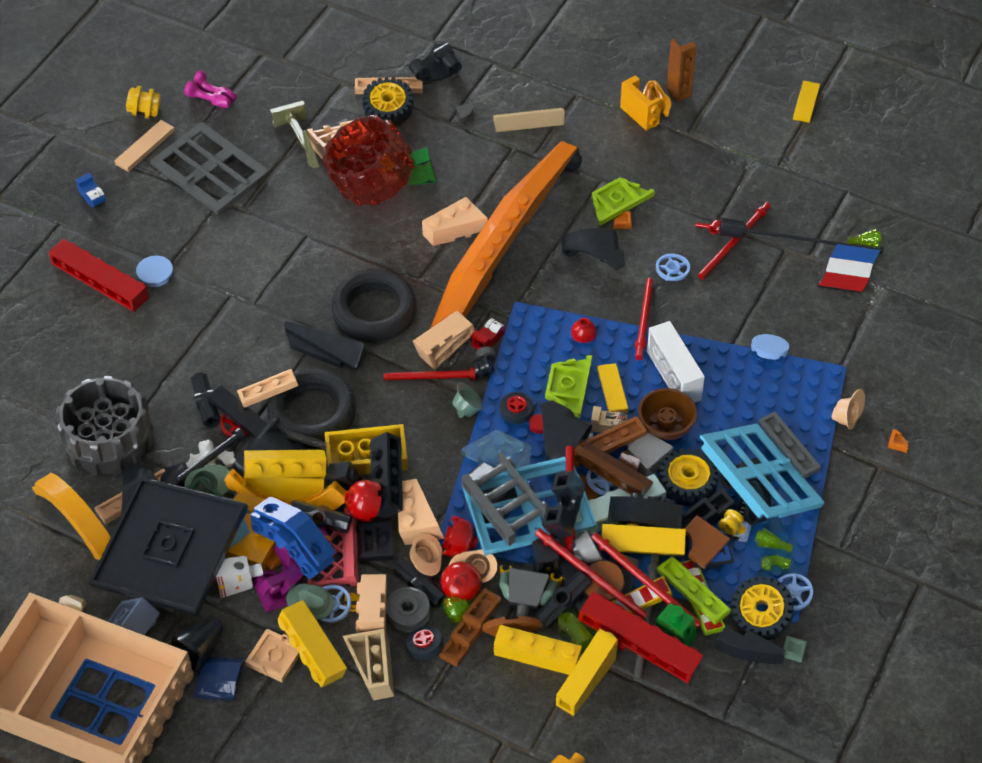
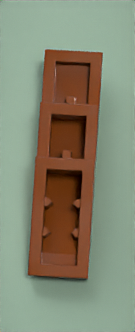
M484 588L463 614L462 621L451 633V639L444 646L439 654V658L457 667L483 632L482 624L490 621L502 601V597Z

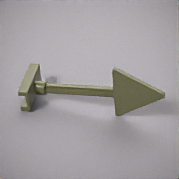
M300 101L270 109L274 127L290 124L301 146L306 151L308 166L316 169L319 168L307 131H302L297 122L307 118L305 103Z

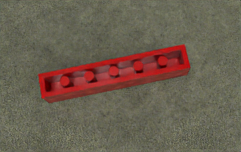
M62 239L49 251L52 265L133 312L149 299L147 287L144 283L134 280L129 274L122 273L115 266L108 265L101 258L91 255L87 250H82L73 242Z
M592 591L580 610L579 621L596 631L602 629L605 632L612 633L618 639L620 645L686 683H689L702 660L703 655L696 648L686 646L677 637L667 635L659 627L652 626L645 622L642 617L629 613L623 606L615 605L602 594H596Z

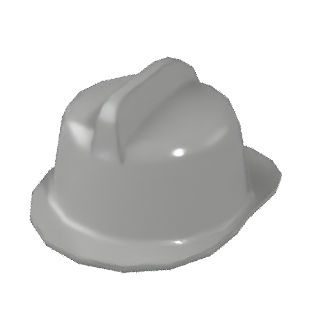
M584 529V534L575 540V548L573 549L575 556L585 563H592L598 560L606 561L600 549Z

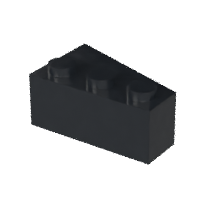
M631 493V496H610L607 521H624L648 527L681 529L683 505L675 504V500L663 499L662 502L659 501V497L647 496L646 499L643 498V494Z

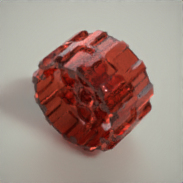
M371 115V117L353 119L354 121L341 126L333 138L327 142L326 154L323 157V166L327 170L328 177L344 198L350 199L354 205L358 206L364 204L376 206L389 198L395 197L397 192L410 181L409 176L415 165V161L411 156L412 149L395 125L388 119L384 121L378 115Z

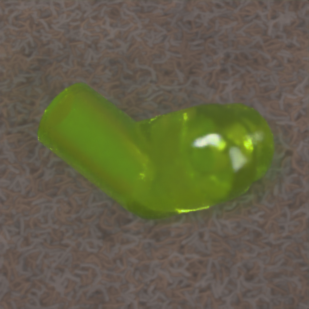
M779 555L764 556L761 559L760 567L769 571L772 565H776L788 570L791 560Z

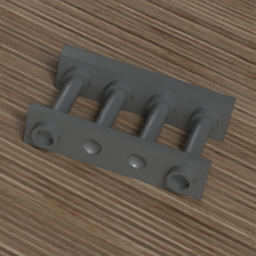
M501 452L498 454V466L477 479H472L467 473L461 477L462 487L506 544L511 546L516 542V530L538 516L543 518L548 505L545 501H540L516 471L513 461L509 457L506 458ZM503 471L511 478L488 494H484L480 489L481 485ZM515 486L523 493L500 509L492 505L494 499ZM526 501H529L535 508L512 524H507L504 520V515Z

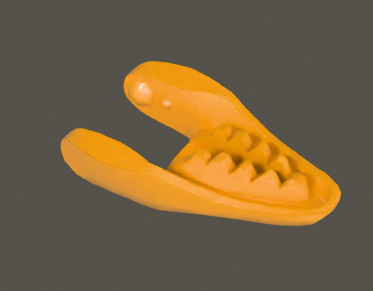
M649 81L645 86L643 94L651 101L658 97L662 99L661 110H663L665 116H668L671 108L669 96L664 93L658 82Z

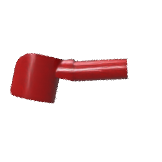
M714 220L712 224L695 223V227L709 229L712 234L719 232L720 221Z

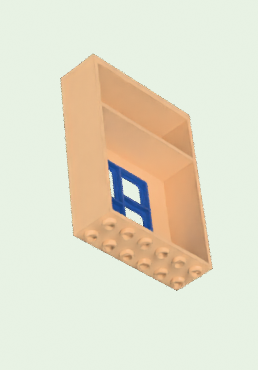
M29 593L0 638V729L85 763H142L144 757L150 754L155 738L161 735L164 722L171 717L176 701L179 702L182 698L184 687L193 678L188 652ZM87 668H92L108 675L96 695L76 688L78 681ZM118 679L137 685L146 692L145 701L136 708H126L106 700V696ZM69 697H76L100 707L99 712L88 728L58 717ZM109 712L122 715L128 720V730L120 737L111 738L98 733L99 727Z

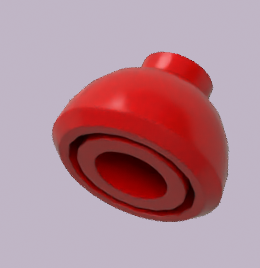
M588 318L579 319L571 327L572 338L580 343L591 342L597 335L594 323Z

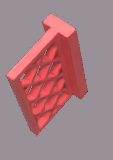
M344 508V512L342 513L351 515L348 509ZM352 516V523L348 533L331 529L333 531L330 535L331 541L337 535L343 538L337 546L330 541V545L336 552L332 557L340 552L343 558L338 563L335 561L331 563L334 567L328 573L323 570L320 572L325 576L321 581L313 582V578L310 580L307 578L308 584L317 585L322 588L328 585L350 584L351 587L357 586V582H359L357 518ZM338 569L344 572V578L335 579L332 576Z

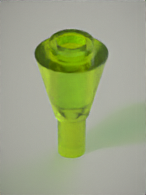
M875 228L859 236L848 237L847 243L878 246V242H881L880 231L877 232Z
M763 528L762 531L758 530L754 540L757 542L758 547L779 548L787 552H791L793 548L792 544L781 541L780 538L766 528Z

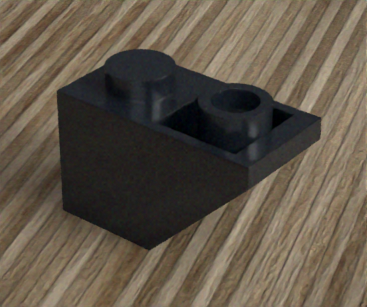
M350 461L329 464L325 476V481L328 485L336 481L346 491L354 483L363 480Z

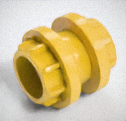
M142 86L131 88L128 92L126 109L132 112L133 116H137L138 112L145 113V118L150 119V116L155 117L158 114L161 95L152 88L149 89V93L142 92Z

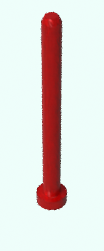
M470 367V370L396 372L384 374V380L470 378L471 381L475 380L474 367Z

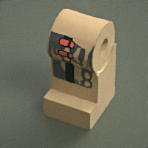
M594 406L591 418V432L602 433L627 421L629 418L623 412L602 411L601 407Z

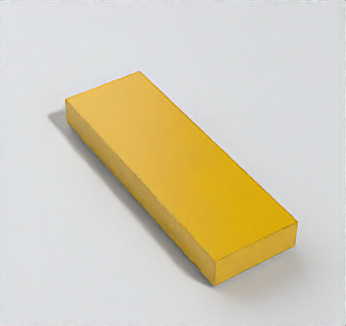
M803 81L793 120L810 123L820 87L819 83Z
M616 363L597 366L608 412L628 413V405Z

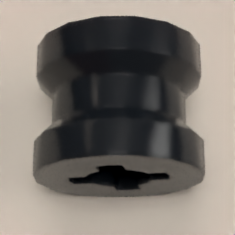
M488 355L483 356L481 360L476 359L473 361V367L479 378H483L487 373L492 374L495 372L493 363Z

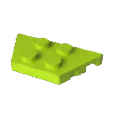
M621 177L592 192V200L599 225L607 223L623 212L652 198L655 195V191L651 188L649 191L642 189L640 184L629 182Z
M592 355L586 356V359L576 361L574 358L566 362L553 363L550 369L545 399L553 400L569 408L578 418H581Z

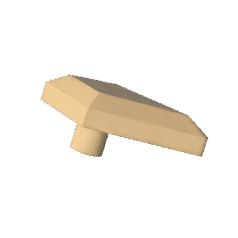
M66 595L59 600V603L83 612L87 606L85 599L74 595Z

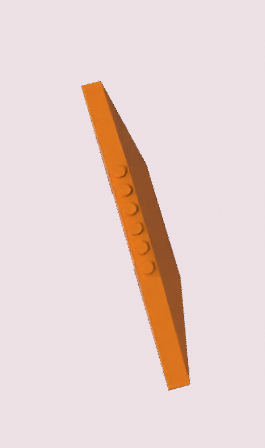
M561 141L504 196L451 274L430 329L456 311L466 318L492 279V272L524 224L529 223L577 150L576 146Z

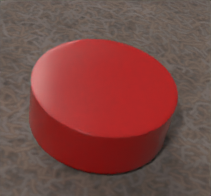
M537 414L530 418L529 427L533 433H544L542 414Z

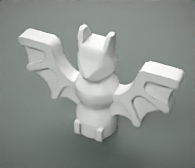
M212 441L199 442L198 448L200 453L196 455L190 454V459L186 463L188 468L214 449ZM225 450L204 467L216 465L215 461L217 459L222 461L225 467H232L236 460L233 451L227 452Z

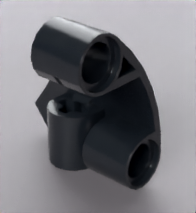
M553 400L541 403L546 461L561 457L566 458V447L573 446L575 450L581 439L586 440L590 435L592 424L576 417L572 410Z

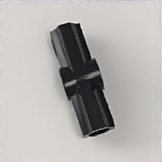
M202 372L195 373L191 377V383L195 392L194 397L197 409L200 410L204 426L214 427L220 422L217 408L207 400V396L213 389L210 387L207 374Z
M295 499L292 501L291 506L307 514L318 528L326 527L344 533L349 532L352 515L331 510L326 505L317 506ZM317 512L324 516V520L318 518Z
M400 557L392 567L393 571L407 583L408 587H414L424 592L429 599V603L435 608H440L445 603L448 597H446L442 588L434 582L432 576L419 572L406 557Z
M578 570L563 587L553 592L552 598L536 616L550 628L566 610L574 608L576 600L593 583L584 573ZM564 595H568L566 602L561 603V598Z

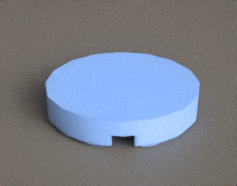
M150 256L139 262L136 268V275L139 282L146 284L148 287H160L169 282L170 277L172 278L173 266L170 260L165 257Z
M762 334L752 339L751 350L753 352L756 351L757 355L762 358L776 360L780 356H783V358L787 356L789 343L779 336Z

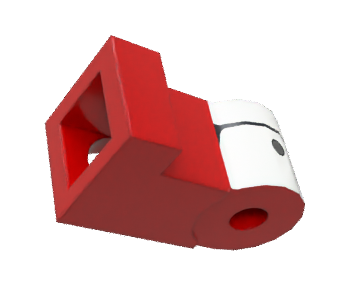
M491 318L481 330H476L472 334V347L477 350L482 348L479 345V342H481L483 347L492 348L503 336L506 327Z

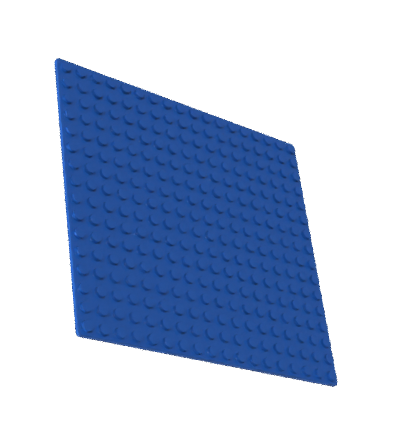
M520 302L514 303L494 364L495 372L490 376L482 401V411L478 413L443 520L441 532L444 538L448 526H453L454 522L450 521L453 515L461 517L473 525L474 536L477 537L475 548H470L469 551L482 550L462 489L461 477L467 473L469 474L482 462L495 468L499 465L498 454L501 452L506 458L509 457L513 461L514 468L546 461L544 433H533L530 430L529 421L516 425L506 422L501 417L499 405L501 399L510 392H523L529 395L534 404L533 416L541 414L540 404L549 401L545 399L551 365L574 358L576 361L583 360L588 355H592V363L580 419L590 424L594 406L601 407L602 411H608L597 366L616 363L628 405V413H625L629 418L628 420L636 416L639 418V404L646 394L656 389L669 388L647 353L648 327L645 338L647 341L646 349L643 352V359L638 361L635 359V341L638 339L640 327L638 325ZM581 318H588L597 329V335L591 342L580 343L571 336V327ZM678 334L703 373L704 385L702 399L695 402L697 417L692 429L679 439L664 442L673 446V451L676 450L677 453L681 448L684 449V452L687 451V448H691V452L698 449L700 450L699 454L704 452L701 449L704 444L700 438L701 435L758 424L760 418L776 412L821 466L819 472L805 480L822 499L836 421L831 416L838 401L841 399L846 367L787 355L784 358L780 356L776 360L765 359L758 356L757 352H753L750 347ZM591 432L593 437L600 434L598 432ZM756 434L747 435L768 461L777 460ZM740 437L733 438L749 459L757 458ZM726 440L716 442L735 467L743 461ZM624 445L608 454L620 460L621 453L625 450L627 451L628 446ZM574 463L577 474L586 477L589 469L583 465L577 468ZM660 469L656 473H654L658 480ZM719 471L718 484L714 494L723 488L735 501L738 509L741 496L734 488L726 489L722 486L720 482L721 472ZM787 471L779 472L781 477L801 500L809 498ZM594 472L590 474L591 479L598 477ZM551 474L527 481L532 491L539 493L552 489L555 475ZM770 475L771 485L785 502H794L775 478ZM611 485L609 491H615L619 487ZM556 495L539 498L541 502L545 501L548 507L558 506ZM771 495V507L779 505ZM686 502V506H683L682 514L693 507L690 506L689 502ZM521 505L510 512L506 519L524 515ZM820 508L781 518L776 516L769 518L765 522L752 525L747 542L730 539L729 545L734 563L722 564L720 568L710 570L700 567L709 590L731 609L732 596L736 592V588L741 586L743 581H748L751 577L770 576L771 579L778 580L786 574L796 573L807 578ZM720 520L711 526L718 529ZM527 524L516 530L515 537L530 534ZM495 528L487 530L491 543L503 540ZM686 537L684 555L673 556L680 563L691 560L688 558L689 548ZM438 539L441 547H443L444 539ZM532 544L494 553L493 556L499 560L522 565L533 564ZM601 551L606 561H609L611 555L606 551ZM620 552L622 555L639 560L638 568L647 576L649 575L647 568L650 565L651 556L656 554ZM658 555V566L669 559L671 555ZM630 573L633 579V589L645 585ZM660 573L657 574V578L662 576ZM793 578L786 579L781 584H791ZM796 578V584L800 587L805 586L806 583ZM665 579L673 594L671 597L688 600ZM797 600L793 601L794 606L800 605ZM765 604L757 606V610L761 612L768 609V606ZM801 610L794 611L791 623L799 621Z

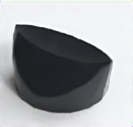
M180 462L170 466L162 474L160 482L185 488V481L178 484L175 479L188 469L187 464Z

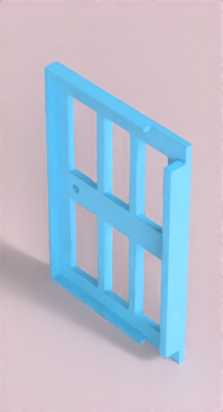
M758 424L700 436L704 442L701 449L758 518H762L763 515L767 519L776 516L781 518L821 508L825 503L791 464L790 459L786 458ZM756 434L777 460L768 461L747 435ZM740 437L761 463L754 465L733 438ZM726 440L747 467L737 469L716 442ZM787 471L809 498L801 500L781 477L779 472ZM772 475L794 502L786 503L765 476ZM758 478L779 505L769 507L747 480Z
M561 457L515 469L529 486L527 480L566 472V458ZM503 471L481 485L480 489L484 491L497 488L511 478ZM515 486L517 496L519 497L523 493ZM462 487L484 556L531 545L532 541L539 538L535 535L539 528L550 535L541 525V516H538L527 523L530 534L515 537L516 542L511 546H508L504 540L491 543L487 530L494 527L491 523L485 524L481 510ZM551 490L535 493L538 498L555 495ZM584 491L579 508L583 521L575 523V534L584 532V529L588 531L597 528ZM514 499L493 503L492 505L495 508H502ZM529 501L521 505L524 515L535 509ZM520 515V516H516V517H512V518H508V519H504V520L507 522V524H508V523H511V524H512V523H514L515 521H517L518 519H520L521 517H523L524 515Z

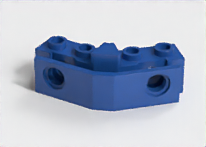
M271 496L253 508L254 512L250 514L253 532L275 541L276 546L280 549L285 547L289 556L295 560L301 572L309 580L335 561L332 557L336 553L313 520L302 510Z

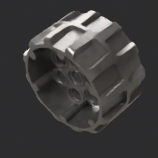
M104 376V378L93 380L86 379L73 390H68L64 395L62 405L56 409L57 431L64 453L70 456L72 465L75 468L87 470L92 475L121 474L123 469L141 462V457L146 450H150L153 444L151 436L153 425L146 398L142 392L137 393L133 383L127 380L113 379L112 376Z

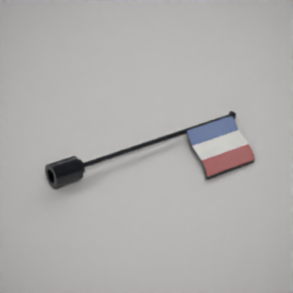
M721 218L719 236L741 239L742 235L745 236L746 232L837 245L829 258L825 275L817 286L822 288L862 293L869 281L872 266L879 253L882 254L884 252L883 247L875 248L747 229L744 221Z

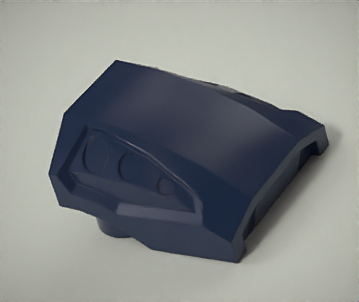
M207 657L200 669L194 697L210 700L235 699L239 679L242 676V669L245 666V658Z

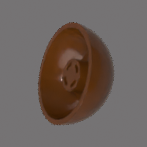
M661 388L649 392L642 398L638 408V415L647 433L661 440L671 441L683 437L692 429L696 421L697 409L695 403L687 394L676 389Z

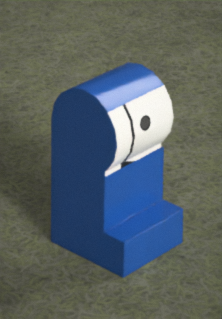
M90 173L75 179L78 192L92 208L106 202L103 191L97 186Z

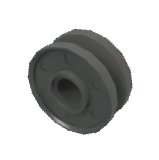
M402 587L395 590L388 597L386 603L387 621L394 630L403 634H410L415 629L428 624L430 619L429 599L420 589ZM411 609L412 611L406 612L404 610Z

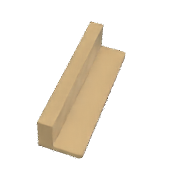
M556 108L493 115L496 132L564 125V109Z

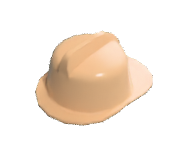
M858 389L851 398L839 400L831 416L832 419L852 430L865 406L864 391Z
M418 534L414 538L410 550L411 562L419 572L429 576L436 575L441 568L442 547L439 541L431 534Z
M482 550L457 554L449 563V565L459 561L471 563L480 572L482 583L491 580L497 571L496 558L493 554L484 556Z

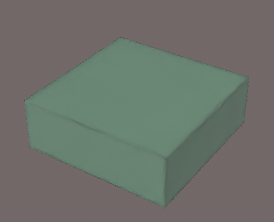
M787 636L783 647L786 650L784 658L802 663L807 641Z

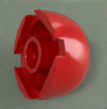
M361 480L354 483L345 493L344 502L349 513L354 518L370 522V518L377 516L381 505V496H378V490H381L378 482Z
M453 515L450 520L454 522L453 526H448L443 542V549L446 550L442 552L443 555L450 557L463 552H469L470 548L474 549L477 543L473 525L468 520Z
M463 561L454 562L447 566L442 573L440 581L442 591L446 597L459 603L468 602L475 598L482 586V578L478 569L471 563Z

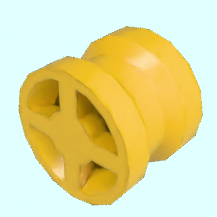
M728 509L718 525L719 528L725 529L726 534L735 535L738 531V526L742 525L744 518L739 512Z

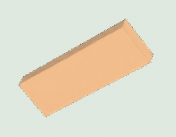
M289 369L237 390L245 408L297 387L298 383L292 369Z

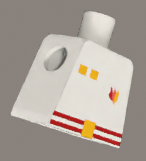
M246 556L225 558L216 576L221 598L251 589L253 587L251 578L263 575L261 563L249 566Z

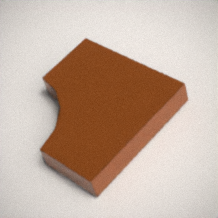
M696 516L685 528L686 535L692 543V549L689 552L688 558L704 569L730 540V538L699 516Z

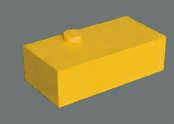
M403 424L325 432L328 467L332 463L350 461L355 469H357L359 475L371 474L370 440L388 432L401 438L402 470H408Z
M627 523V525L602 524L601 537L605 540L608 539L610 541L609 544L619 552L683 556L685 552L686 529L643 527L636 523Z

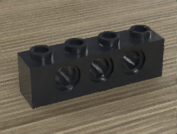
M386 432L370 440L371 481L378 482L381 490H378V496H381V505L377 515L384 518L403 511L401 438Z

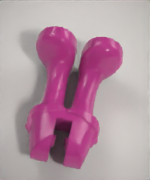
M201 70L195 74L194 82L188 81L184 89L186 96L211 101L212 105L221 108H229L231 103L237 99V95L229 88L224 86L215 87L209 84L206 73Z

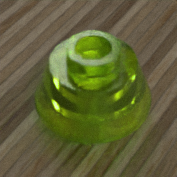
M459 597L445 598L442 603L447 617L452 623L456 624L462 621L463 614L469 608L466 600H461Z

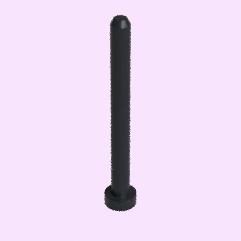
M239 428L235 429L230 438L177 476L175 481L178 484L183 483L190 472L203 468L237 441H244L246 439L244 432Z

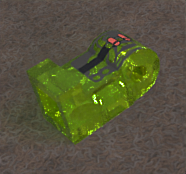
M562 613L559 616V634L566 637L570 643L582 646L581 652L586 650L592 641V635L572 613Z

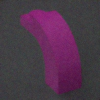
M275 545L273 548L281 560L283 571L263 582L258 589L262 596L268 593L273 595L278 591L285 595L303 576L300 567L289 556L285 547L280 549Z

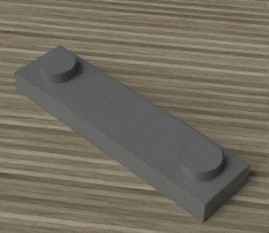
M776 412L759 419L758 424L786 458L790 459L791 464L804 479L820 471L821 466Z

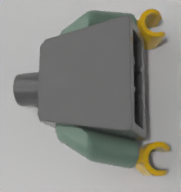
M511 565L508 570H503V566H500L499 586L504 598L509 600L510 605L517 606L515 615L517 618L518 616L528 617L529 608L539 609L540 606L545 605L552 598L553 592L561 586L563 579L562 576L560 579H554L555 573H552L549 578L548 574L513 569Z

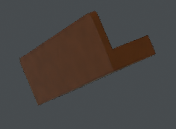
M589 442L584 447L578 445L574 450V461L630 495L631 493L643 494L644 497L653 485L652 480Z

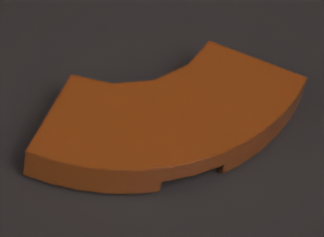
M518 616V619L505 620V617H501L482 624V630L495 637L500 625L530 633L542 627L541 620L527 616Z

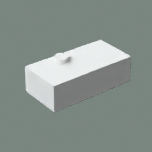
M668 321L650 327L647 353L667 386L687 394L694 403L702 399L704 375L672 323Z

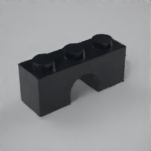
M574 471L556 473L551 491L558 499V506L546 508L541 524L554 538L570 537L574 530L586 486Z

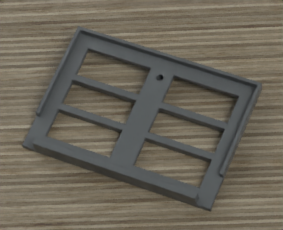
M203 122L199 123L150 160L153 167L217 215L255 187L257 182L269 173L267 168ZM202 132L223 149L213 156L192 139ZM188 143L209 160L200 166L179 149ZM175 153L196 168V170L187 177H184L164 161ZM235 156L253 169L255 173L244 179L225 165L224 162ZM221 167L240 181L241 184L231 189L212 175L211 172ZM208 177L227 191L228 194L217 201L196 186V184L203 178Z

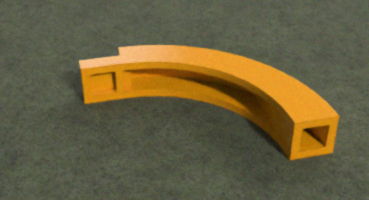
M234 469L224 479L227 487L237 492L233 500L246 503L248 505L247 510L252 513L254 512L253 508L270 497V495L260 492L251 486ZM334 481L317 494L295 500L317 506L326 505L331 510H335L345 503L344 496L347 491ZM273 497L289 505H291L292 501L294 500ZM317 512L318 518L323 516L321 513Z
M49 473L34 483L35 486L32 489L35 494L50 501L67 518L84 540L94 558L100 560L111 536L88 505L65 481L53 473Z

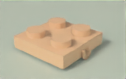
M266 629L246 659L245 664L247 667L283 683L300 654L290 644L288 635H280Z

